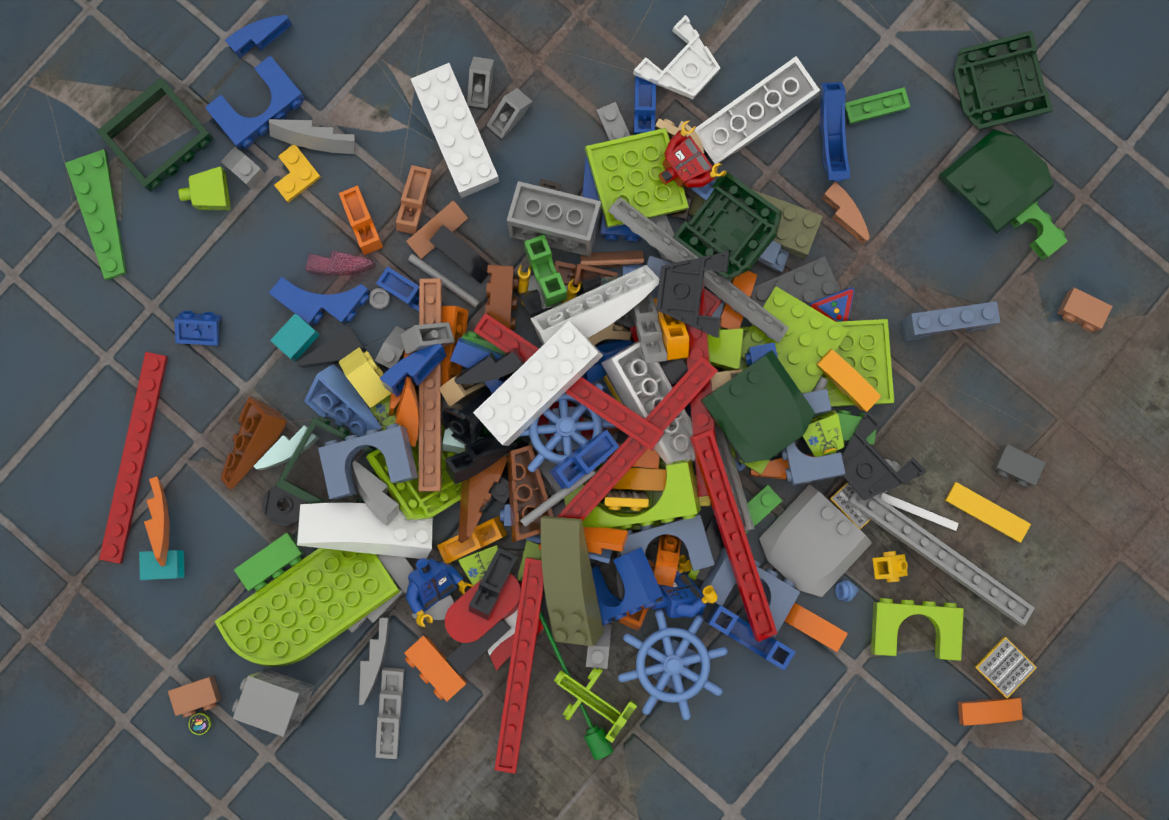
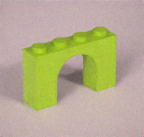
M880 598V602H873L871 653L874 655L896 656L897 634L900 624L911 615L921 614L927 617L935 628V658L961 661L964 608H957V603L944 602L943 607L936 606V602L923 601L922 605H914V600H901V604L893 603V599Z

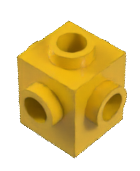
M896 551L883 552V557L872 558L875 580L886 579L887 582L900 581L899 577L908 576V564L905 554L896 555Z

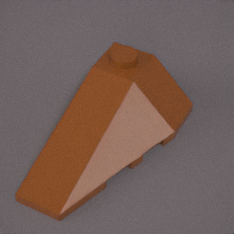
M250 396L238 420V422H241L238 435L234 434L232 440L235 441L234 449L227 456L221 480L228 489H233L278 440L287 422L278 411Z
M503 456L487 469L461 483L459 542L463 543L471 538L482 515L480 508H483L486 502L489 501L492 495L489 493V490L495 482L498 483L508 457Z

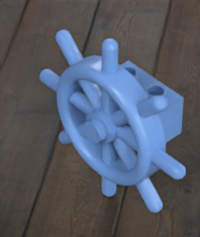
M598 383L595 385L600 390H603L602 384ZM564 393L555 401H559V408L552 410L548 408L543 413L548 418L549 425L537 426L538 417L520 435H529L533 447L538 452V455L529 464L528 470L535 472L545 459L559 464L572 452L588 442L581 435L582 430L594 429L593 438L601 433L603 428H614L616 426L607 420H602L601 416ZM567 401H573L579 405L577 407H568ZM587 410L592 421L580 422L579 418ZM554 433L544 446L539 438V434ZM607 457L602 462V464H605L608 461L609 457Z
M658 609L655 612L659 630L650 634L643 642L630 634L624 635V641L639 650L636 656V670L620 674L618 680L626 682L639 679L643 688L650 694L642 709L643 714H650L657 700L671 703L678 702L682 718L689 720L691 714L687 703L688 699L694 697L702 688L717 696L723 693L719 686L708 681L710 659L725 656L728 650L726 647L707 651L703 642L695 635L703 622V616L697 615L689 629L686 630L679 627H667L664 612ZM670 636L681 637L683 639L680 643L673 638L671 640ZM660 639L663 642L661 652L651 647ZM690 643H692L695 646V648L698 651V654H696L694 650L688 647ZM646 655L656 659L652 666L645 667ZM701 662L699 675L688 669V666ZM651 675L658 680L656 686L649 681L647 676ZM682 676L694 682L686 690L683 688ZM665 686H668L675 690L676 693H669L663 690Z

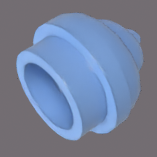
M848 580L837 583L835 588L837 598L844 602L851 601L859 591Z

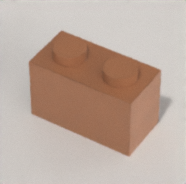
M1072 288L1067 291L1057 313L1062 315V319L1067 322H1076L1082 325V329L1088 332H1096L1103 328L1113 306L1081 290Z
M215 676L168 691L175 716L182 714L183 718L196 714L195 709L203 707L204 711L217 707L216 702L222 700Z

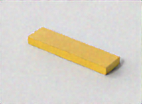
M954 482L944 500L1019 543L1022 542L1031 525L957 482Z

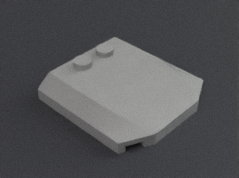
M810 484L758 538L766 561L785 579L796 584L795 588L797 590L823 597L872 544L870 539Z

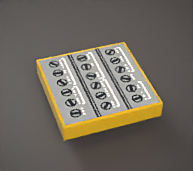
M845 483L829 499L854 525L861 529L871 519L847 503L854 490L848 483Z
M611 489L603 498L604 505L608 506V509L611 510L630 507V510L642 511L643 508L648 507L649 503L646 492L636 490Z
M1003 637L975 666L1005 698H1008L1037 668L1006 637Z

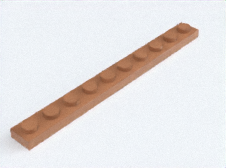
M420 279L419 325L442 323V279ZM442 361L419 385V492L442 491V394L438 389L442 386Z

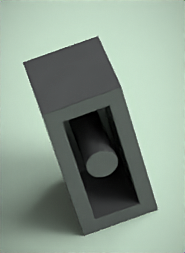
M1006 444L1001 446L991 469L997 471L996 475L1005 479L1009 477L1015 479L1017 485L1028 488V486H1036L1046 462Z

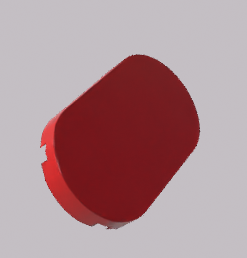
M510 575L489 620L469 612V604L479 588L480 581H478L447 610L445 627L448 634L454 640L462 643L475 642L484 636L518 605L521 587L515 576Z

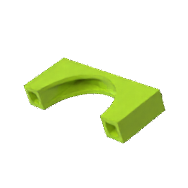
M692 460L674 461L666 465V486L660 500L653 507L638 513H624L608 509V506L600 502L583 520V527L612 529V527L619 526L620 529H627L633 527L632 524L636 523L646 526L653 524L655 520H661L662 523L674 521L675 517L683 516V519L695 518L696 514L700 512L701 507ZM588 480L564 498L566 506L588 483Z

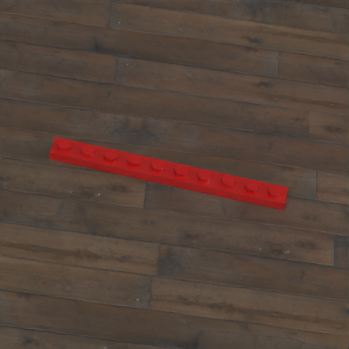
M704 281L699 313L701 316H706ZM684 323L689 335V353L687 358L689 371L701 356L710 363L709 342L707 333ZM711 379L690 402L693 435L708 429L713 430L717 443L715 421L700 401L712 392ZM695 456L698 497L708 496Z
M486 313L474 329V332L505 353L516 348L525 362L539 350L538 347ZM582 377L565 392L651 451L654 450L665 433Z
M145 352L99 560L123 563L168 357L164 355Z
M701 356L645 420L664 432L718 370ZM629 436L557 517L582 519L583 522L648 448Z
M708 429L691 436L690 440L754 638L760 642L778 633L713 430Z
M526 557L494 768L497 771L513 774L517 772L544 591L542 559Z

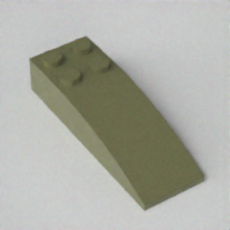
M755 191L782 211L777 236L773 241L779 243L781 248L789 252V254L805 259L809 254L823 216ZM695 194L688 215L694 216L706 200Z
M542 516L541 559L543 583L554 641L593 646L604 633L582 519Z

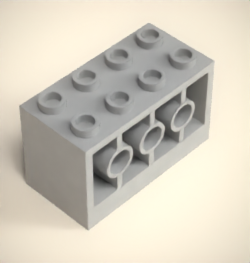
M518 181L507 217L510 238L527 241L545 235L547 243L551 248L591 257L601 222V201Z
M267 668L248 675L247 678L243 679L240 686L242 691L241 697L236 699L233 705V719L284 737L300 727L315 685Z

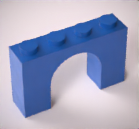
M271 56L254 68L270 88L272 96L270 106L263 114L253 118L243 117L234 111L222 95L205 107L240 151L249 148L257 137L269 132V119L284 120L287 113L292 109H298L305 100L299 89Z
M642 547L613 560L624 584L625 595L623 600L618 599L609 591L599 567L592 568L603 625L612 622V617L616 621L627 616V611L631 615L642 610L641 606H644L645 609L657 604L656 599L663 596Z
M717 603L705 620L706 623L784 671L796 653L772 637L760 642L756 641L749 623Z

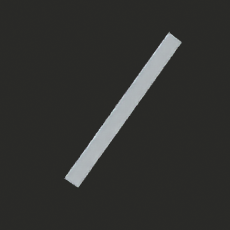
M885 493L881 495V499L890 505L952 530H957L959 524L957 522Z

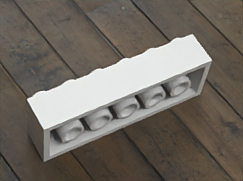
M450 63L411 78L413 87L461 198L499 183L497 172Z
M568 321L473 413L502 445L509 446L585 374L603 354L575 324Z

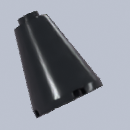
M483 387L442 412L441 422L446 430L449 428L453 432L451 436L463 444H469L477 439L484 424L473 412L492 395L490 389Z

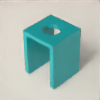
M294 314L270 341L291 360L296 362L316 341L320 334L301 317Z
M183 550L168 551L166 565L163 567L156 560L153 551L139 552L140 580L185 577Z

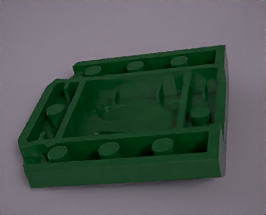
M1033 31L959 49L953 75L963 114L978 131L1053 111L1036 54L1037 47Z
M995 129L941 172L938 178L952 192L956 191L982 216V221L996 234L1050 191L1054 185L1047 163L1017 136Z
M726 171V175L719 177L713 184V192L690 222L685 221L673 238L698 258L725 251L730 252L728 272H718L729 281L750 270L777 236L782 211Z
M772 350L700 400L743 463L771 459L803 436L815 415L814 410Z

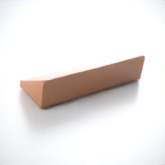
M452 201L406 242L422 260L435 248L430 243V239L442 225L451 232H454L468 220V217L455 201Z
M643 251L592 252L591 257L580 255L581 265L594 268L644 265Z

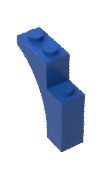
M842 82L821 83L819 131L823 139L822 164L828 180L836 182L850 179L845 133L846 90Z
M585 157L583 197L599 201L588 159ZM602 213L601 237H604L606 241L626 239V242L638 243V240L643 239L640 235L632 232L627 225L607 229Z
M283 277L278 280L269 292L270 295L311 326L318 324L323 319V312L325 310L344 325L347 322L351 323L357 315L356 310L360 305L363 307L368 302L369 294L371 293L365 286L360 284L343 293L330 295L315 294L294 286Z
M460 337L450 361L468 369L490 353H493L497 359L504 354ZM500 377L484 383L493 394L508 379Z

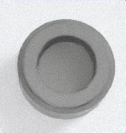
M376 288L369 295L370 304L378 310L387 308L391 302L390 294L383 288Z

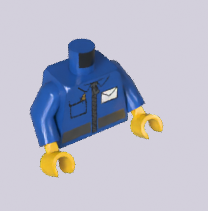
M681 555L673 587L659 584L663 596L656 599L657 604L651 606L653 610L662 608L670 618H692L697 615H703L704 608L707 606L706 603H714L718 599L711 585L706 586L702 593L687 574H681L683 571L687 572L692 568L690 560H687L685 555Z
M422 558L416 563L417 569L408 576L409 585L406 592V600L413 613L418 615L416 623L421 627H425L423 619L426 618V621L431 624L433 619L430 615L424 614L423 611H427L457 588L456 584L459 585V591L463 595L465 594V587L469 586L471 589L473 585L464 582L461 574L452 565L445 562L437 563L434 559L427 560Z

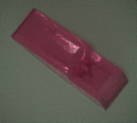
M332 250L330 258L309 253L305 270L310 274L322 276H345L375 268L376 263L370 259Z

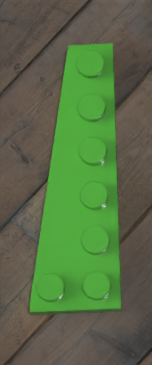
M103 149L66 162L65 165L104 279L110 280L127 274L120 229L118 228L116 217L117 210L114 205V191L111 186L107 151Z

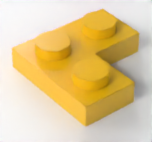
M292 145L278 156L290 173L274 186L288 203L321 178L296 145Z

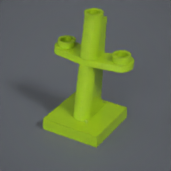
M594 667L588 676V679L591 681L587 687L561 670L554 679V682L578 698L574 706L569 704L564 711L565 719L569 721L583 702L614 724L605 737L613 743L638 706V703L631 699L624 711L621 712L592 692L590 689L603 672L600 668Z

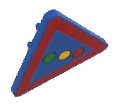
M850 287L813 301L809 305L835 322L848 321L854 289Z

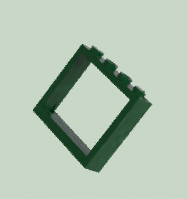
M162 78L158 79L97 130V133L139 182L150 192L157 186L161 187L166 178L174 176L184 163L191 162L195 158V154L200 150L206 149V145L214 139ZM167 94L200 133L145 178L114 142L113 138Z
M320 415L318 419L313 416L276 482L277 487L309 504L329 502L286 479L312 432L318 426L344 441L345 437L349 436L348 434L350 433V431L341 426H338L337 429L330 426L331 421ZM366 447L362 451L370 454L378 448ZM374 470L372 474L379 478V476ZM361 496L356 501V503H365Z

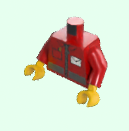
M690 120L682 124V131L679 130L666 147L664 152L665 160L663 162L666 170L659 174V178L664 185L674 180L679 187L701 188L715 180L716 176L723 177L726 175V171L720 174L717 172L718 167L723 164L717 163L712 167L690 135L686 136L696 130V126L691 131L686 129V124Z

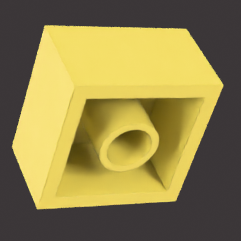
M359 347L339 361L345 376L370 408L391 394L380 380V377L384 374L383 371L375 364L368 351L364 353Z

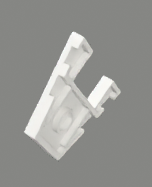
M685 15L672 30L687 43L683 50L663 71L645 57L634 69L633 74L693 100L719 72L720 66L707 46L703 45L699 38L700 35L696 29H693L689 18Z

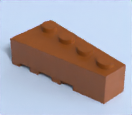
M488 265L487 273L490 275V281H488L486 288L488 302H486L485 313L512 331H515L516 318H512L513 310H517V297H514V289H518L519 276H515L513 266Z
M532 445L512 450L507 454L512 543L541 534V517H554L552 508H550L526 527L520 521L548 499L539 467L535 472L528 470L529 464L535 458Z

